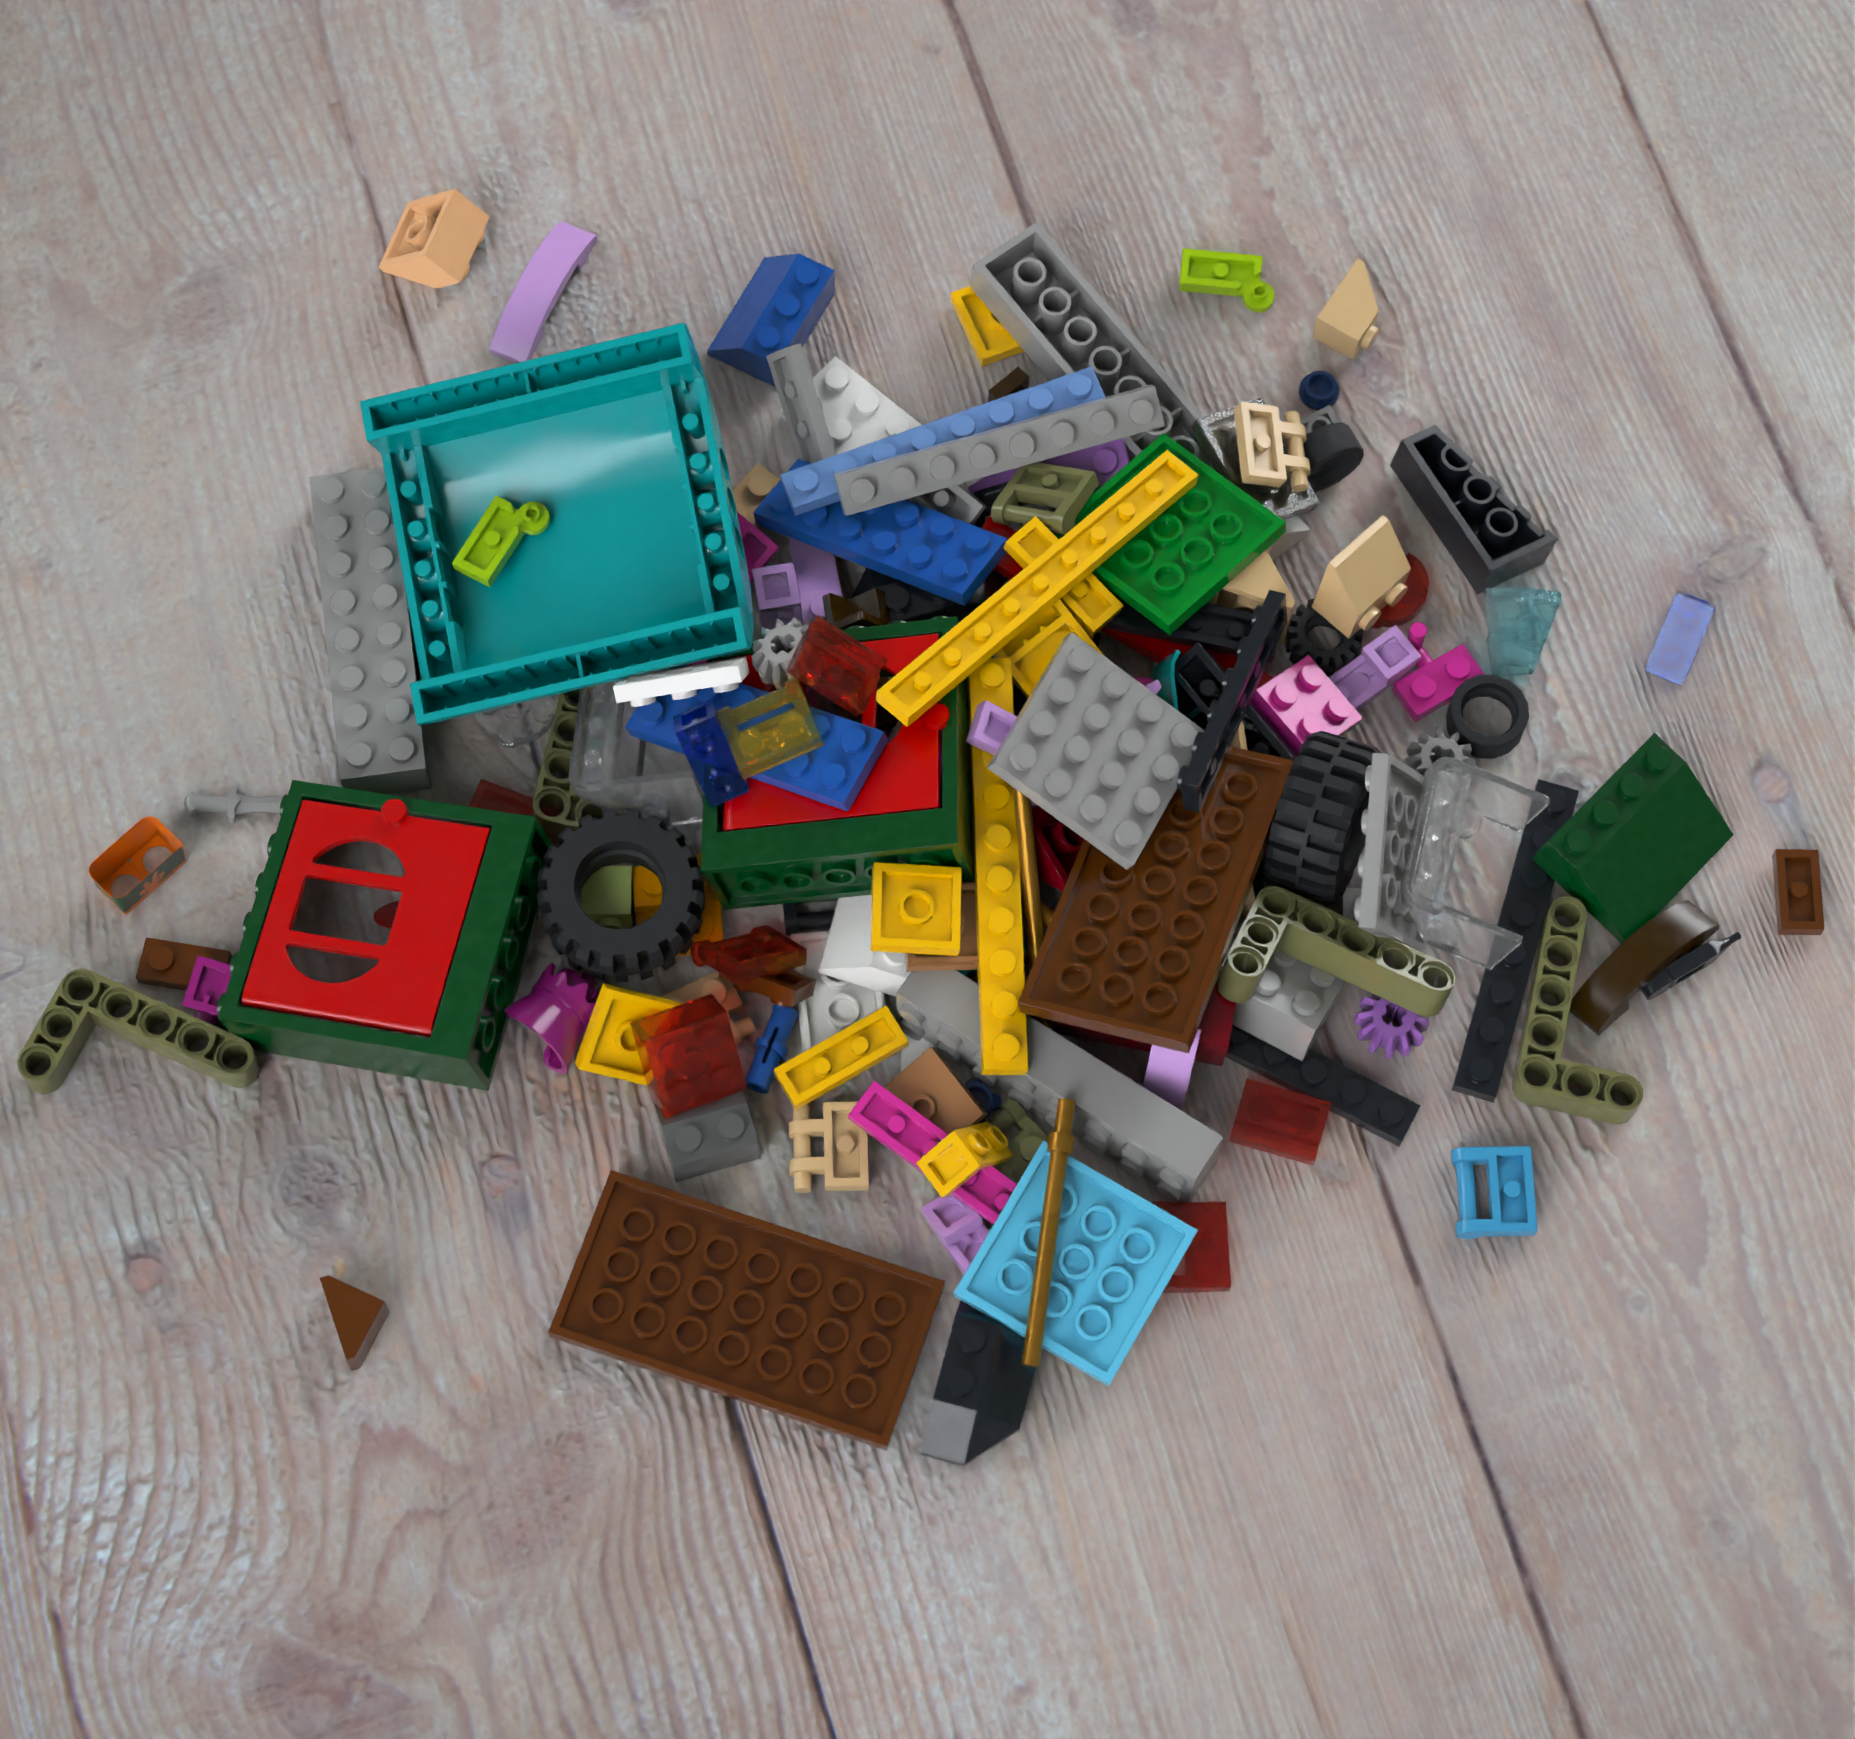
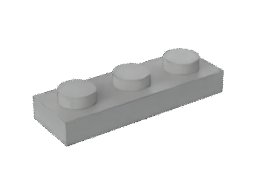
M801 343L767 355L766 358L798 458L814 463L835 456V444L829 434L822 412V402L816 393L810 374V364L804 355Z

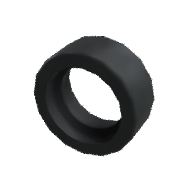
M1343 422L1331 423L1306 434L1307 440L1303 443L1304 455L1309 459L1311 473L1307 476L1308 489L1299 493L1311 494L1327 489L1352 473L1364 457V451L1349 425Z
M1478 675L1465 680L1453 694L1446 713L1447 731L1450 737L1458 732L1460 736L1458 745L1471 744L1472 751L1470 755L1474 757L1494 759L1503 756L1515 748L1521 740L1529 720L1528 702L1522 690L1508 679L1498 675ZM1476 697H1490L1500 701L1509 709L1512 715L1510 728L1499 736H1483L1474 732L1465 724L1463 719L1465 704Z

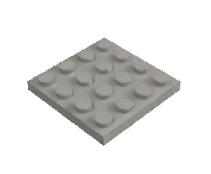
M1071 632L1062 640L987 768L1127 870L1135 864L1177 789L1180 769L1184 764L1189 765L1193 757L1192 747L1197 733H1204L1205 730Z
M1372 753V765L1368 766L1365 772V787L1369 792L1368 809H1364L1361 819L1362 832L1366 835L1365 852H1361L1358 859V874L1362 878L1361 896H1357L1355 900V919L1359 922L1360 929L1376 937L1395 939L1426 953L1439 786L1390 753Z

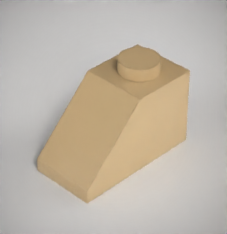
M1356 259L1317 316L1313 332L1314 339L1352 360H1355L1362 348L1366 350L1371 348L1380 330L1375 327L1379 309L1364 261Z

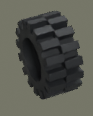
M1314 599L1308 600L1307 607L1301 604L1297 608L1296 614H1292L1285 639L1287 640L1285 649L1286 653L1291 652L1289 660L1293 665L1309 655L1329 678L1335 671H1339L1356 659L1363 639V629H1359L1348 639L1312 608ZM1318 626L1329 627L1338 633L1340 643L1334 649L1322 650L1310 643L1308 633Z

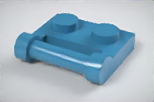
M1531 1146L1460 1147L1451 1150V1164L1456 1167L1460 1221L1455 1223L1456 1236L1461 1239H1474L1482 1236H1535L1538 1230ZM1474 1165H1486L1490 1219H1477Z

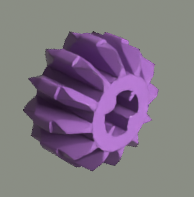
M1373 993L1372 998L1363 997L1361 999L1359 1007L1362 1011L1356 1013L1354 1023L1362 1027L1357 1034L1358 1041L1372 1040L1368 1048L1370 1054L1376 1052L1381 1047L1385 1049L1384 1055L1388 1060L1392 1058L1395 1049L1403 1057H1406L1411 1052V1045L1421 1046L1424 1040L1421 1032L1427 1031L1429 1026L1428 1019ZM1385 1017H1391L1389 1025L1384 1022ZM1394 1019L1398 1020V1027H1392Z

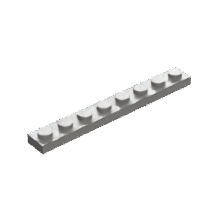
M1151 384L834 473L833 475L843 513L848 516L1160 428L1165 425L1156 388Z

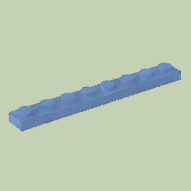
M1091 366L780 474L781 482L794 515L798 516L840 501L834 473L1105 398V394Z

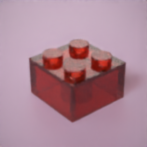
M712 994L630 1022L651 1100L665 1118L747 1089L727 1011Z

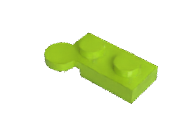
M1183 248L1179 291L1242 297L1245 307L1256 313L1269 310L1273 306L1275 299L1272 286L1260 281L1263 256Z
M495 496L453 560L454 569L491 587L525 534L538 535L548 528L550 515L547 508L539 502H528L519 509H516L512 506V503Z

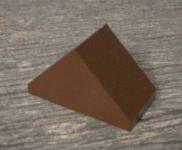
M332 1276L321 1277L320 1281L346 1361L351 1371L360 1369L390 1312L384 1300Z

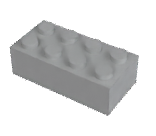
M1241 916L1239 918L1238 924L1236 926L1235 932L1233 934L1220 972L1222 970L1228 952L1245 921V919ZM1276 950L1254 996L1244 1003H1236L1232 1025L1303 1061L1334 1009L1346 981Z

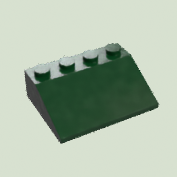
M1654 732L1545 843L1532 860L1570 896L1579 899L1584 904L1587 912L1622 944L1638 929L1655 918L1734 834L1686 761Z

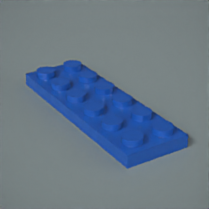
M798 458L787 472L812 463ZM780 480L753 512L755 523L963 606L967 604L1007 553L1003 549L1007 538L906 499L848 516L844 515L841 501L795 516Z
M681 665V666H677V667H673V668H668V669H674V668H679V667H685V666H689V665ZM739 683V688L722 693H714L713 687L698 689L697 695L680 700H673L671 694L656 696V702L636 707L625 726L630 736L847 812L850 810L888 742L884 731Z

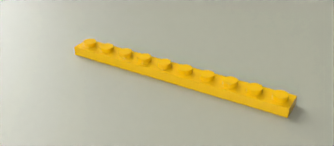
M1166 450L877 690L876 701L906 727L911 725L1193 488L1197 483L1198 474Z
M989 658L967 677L969 729L977 705L985 700L1014 715L1011 658ZM969 744L982 1075H1026L1028 1071L1026 1014L1019 1012L1018 1001L1025 986L1020 864L1013 789L1010 784L987 768L994 756Z

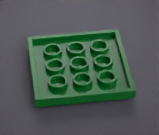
M1162 433L1090 496L1076 516L1075 526L1166 450L1198 474L1197 483L1193 488L1091 572L1110 591L1168 635H1171L1286 532V522L1165 433ZM1050 530L1058 539L1064 536Z

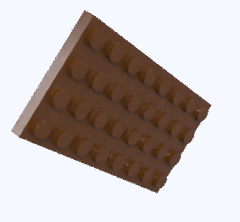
M1230 746L1200 813L1183 809L1182 791L1176 789L1135 864L1127 870L1084 839L1019 998V1012L1189 1054L1269 841L1272 822L1277 811L1276 808L1294 760Z
M611 1170L548 1334L549 1337L887 1451L940 1301L945 1281Z

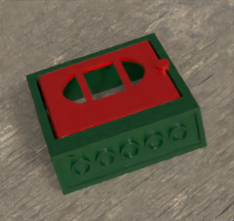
M935 616L929 620L913 622L893 621L887 625L871 627L851 626L845 630L828 632L815 630L818 635L817 637L821 638L825 647V654L822 655L824 669L813 671L815 682L806 679L801 681L799 691L793 688L792 684H789L786 689L791 688V700L806 705V686L862 680V724L877 729V678L894 677L956 626L959 623L958 617ZM753 643L749 650L707 659V663L746 656L749 674L739 683L769 693L779 690L776 689L774 684L767 686L763 683L759 672L753 667L751 658L755 654L752 649ZM967 678L942 698V704H940L939 700L908 727L903 724L898 734L883 749L848 812L704 762L701 872L723 910L872 895V867L874 862L961 867V883L975 882L970 745L966 742L969 732ZM941 729H942V808H940V730H941Z
M292 780L289 793L285 794L281 800V818L277 831L270 836L268 842V859L264 872H261L256 880V898L252 910L246 914L243 921L244 936L239 951L235 952L231 959V977L226 993H222L218 1001V1019L231 1034L249 1042L254 1051L489 1091L510 1018L504 1010L515 1001L540 913L537 898L539 893L537 883L539 869L545 867L544 856L548 848L553 846L537 818ZM355 841L377 843L391 850L401 860L405 875L402 877L317 864L315 861L324 853L339 845ZM314 878L401 892L387 943L385 945L292 931L307 880ZM295 946L379 960V962L371 970L355 979L339 983H326L313 980L298 971L290 959L288 948ZM266 1010L277 1011V1012H283V1013H289V1014H295V1015H301V1016H307V1017H313V1018H319V1019H325V1020H331V1021H337V1022H343V1023H349V1024H355V1025H360V1026H366V1027H372V1028H378V1029H384V1030H390V1031H396V1032H402V1033H408V1034H414V1035H420V1036H426V1037H430V1039H429V1038H423V1037H417V1036H411V1035H405V1034H399V1033H393V1032H387V1031H381V1030H375V1029H369V1028H363V1027H357V1026H351V1025H345V1024H339V1023H334V1022H328V1021H322V1020H316V1019H310V1018H304V1017H298V1016H292V1015H286V1014L268 1012V1011H266Z

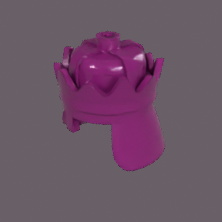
M551 962L532 987V991L508 1006L504 1012L510 1018L527 1026L548 1044L543 1055L545 1065L554 1072L565 1074L584 1037L599 991L594 987L596 981L588 973L583 972L579 975L575 970L563 968L554 975L556 966Z

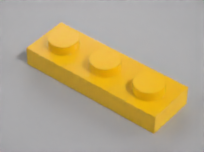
M1035 516L1005 542L1003 549L1024 569L1059 539ZM1092 573L1060 599L1090 637L1095 635L1118 615L1124 606Z
M886 1005L776 1067L773 1071L793 1107L797 1110L908 1047L909 1041Z

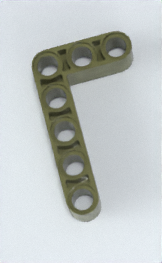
M603 684L559 694L533 798L531 816L537 818L549 839L559 841L558 835L567 827L574 832L579 828L578 819L589 814L597 819L603 818L602 810L615 808L616 816H626L628 808L641 810V816L646 820H649L652 815L647 808L640 805L577 791ZM582 697L588 702L585 704H575L570 698ZM571 733L579 739L572 742L563 740L560 736ZM561 770L567 772L570 776L565 779H558L553 777L551 773ZM546 808H554L561 814L549 817L541 811Z
M1268 886L1258 893L1235 938L1218 977L1217 988L1220 994L1229 1001L1235 1003L1249 1001L1254 996L1276 950H1279L1418 1015L1433 1017L1442 1011L1455 984L1456 976L1453 969L1439 959L1395 939L1376 937L1360 929L1359 923L1284 888Z
M1562 896L1551 903L1541 929L1513 1072L1512 1091L1519 1101L1528 1105L1611 1124H1622L1628 1122L1633 1117L1641 1104L1643 1088L1640 1082L1635 1077L1625 1073L1561 1059L1587 921V910L1584 904L1575 897ZM1559 915L1566 916L1572 920L1574 926L1564 927L1556 921L1555 917ZM1551 954L1559 955L1565 960L1567 965H1553L1547 956ZM1540 995H1553L1557 998L1559 1005L1549 1006L1541 1000ZM1542 1033L1550 1038L1552 1045L1542 1046L1537 1044L1532 1034ZM1535 1073L1543 1079L1544 1085L1533 1086L1529 1084L1524 1074ZM1571 1082L1581 1084L1585 1088L1587 1095H1574L1569 1091L1567 1084ZM1619 1092L1624 1094L1628 1098L1630 1105L1620 1106L1612 1100L1610 1093Z
M82 968L72 970L62 979L17 1061L18 1070L30 1089L43 1095L53 1093L64 1083L93 1029L97 1026L232 1087H248L256 1081L260 1073V1063L250 1043L245 1039L95 972ZM83 988L93 989L92 994L87 999L74 1000L75 995ZM121 1005L132 1006L131 1011L124 1017H112L114 1011ZM160 1022L170 1023L166 1032L159 1035L151 1034V1030L156 1024ZM63 1025L72 1026L71 1031L65 1037H53L54 1032ZM198 1039L209 1040L208 1045L202 1051H189L194 1041ZM237 1056L248 1058L246 1064L239 1069L227 1068L229 1062ZM44 1062L51 1063L50 1069L45 1074L39 1076L32 1075L33 1069L38 1064Z

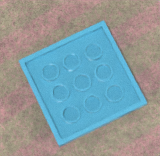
M1042 1141L953 1293V1296L1001 1322L1024 1338L1050 1161V1153L1046 1151L1047 1142ZM1068 1156L1042 1348L1109 1387L1198 1230L1073 1157Z

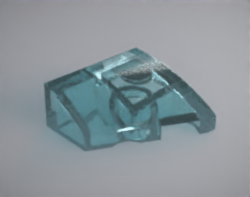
M1485 588L1483 598L1489 632L1486 642L1491 675H1498L1500 677L1533 675L1560 605L1561 593L1534 588Z

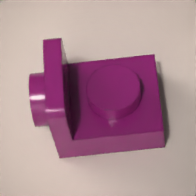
M197 956L182 1006L194 1010V1017L218 1026L217 1006L220 995L226 993L231 977L230 964Z

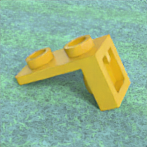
M983 1122L953 1130L916 1163L939 1195L944 1198L955 1192L980 1169L1007 1162L1013 1157V1154L1007 1147L1008 1140L1004 1133L989 1122Z

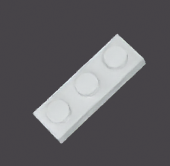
M745 656L619 680L613 686L616 703L630 701L632 707H638L656 702V696L671 694L673 700H680L697 695L698 689L713 687L714 693L735 690L739 688V682H742L749 674V668Z

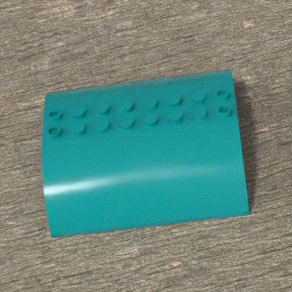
M685 323L360 401L366 440L382 454L421 674V681L410 683L417 725L423 726L742 652L751 648L754 631L751 588L726 454L706 377ZM495 496L512 503V506L516 509H519L528 502L542 503L550 515L548 528L538 535L525 534L491 587L454 569L453 560Z

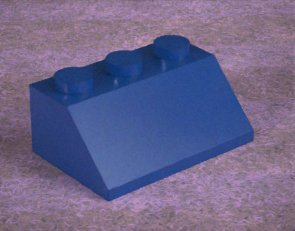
M799 253L764 257L708 348L707 355L776 387L766 356L800 343L803 348L835 295L834 269Z

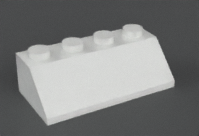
M871 895L838 898L818 973L896 997L897 991L911 973L906 972L905 953L870 951Z

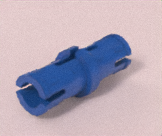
M773 1005L772 1013L762 1037H757L753 1046L756 1052L747 1075L743 1079V1085L746 1088L758 1093L768 1094L769 1086L774 1076L773 1069L778 1067L780 1061L785 1060L789 1051L786 1044L795 1021L799 1017V1013L790 1007Z

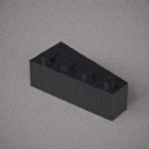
M1434 425L1401 440L1390 466L1477 595L1544 564L1558 539L1548 529L1543 532L1530 520L1532 517L1531 513L1521 504L1516 507L1500 492L1502 486L1491 476L1488 478L1483 476L1472 466L1474 460Z

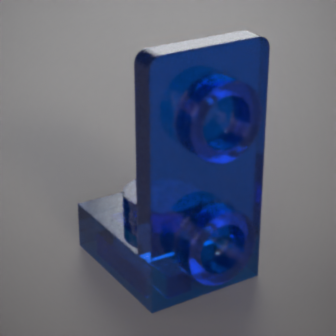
M1677 589L1646 663L1645 670L1677 684H1683L1714 614L1716 605Z
M710 700L673 716L676 737L709 806L715 807L749 791L748 783L722 730L720 714L714 701Z

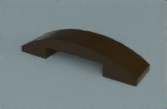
M1688 899L1668 908L1638 929L1593 972L1572 998L1569 1012L1599 1036L1629 1009V999L1683 952L1688 954L1701 946L1719 930V924Z

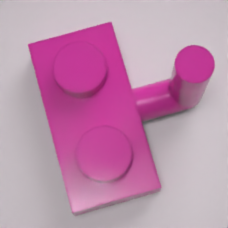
M1415 622L1411 625L1407 637L1421 655V659L1415 664L1418 669L1396 681L1392 687V691L1414 722L1450 703L1455 690L1465 680L1478 675H1485L1463 644L1432 660L1422 646L1427 628L1421 622Z

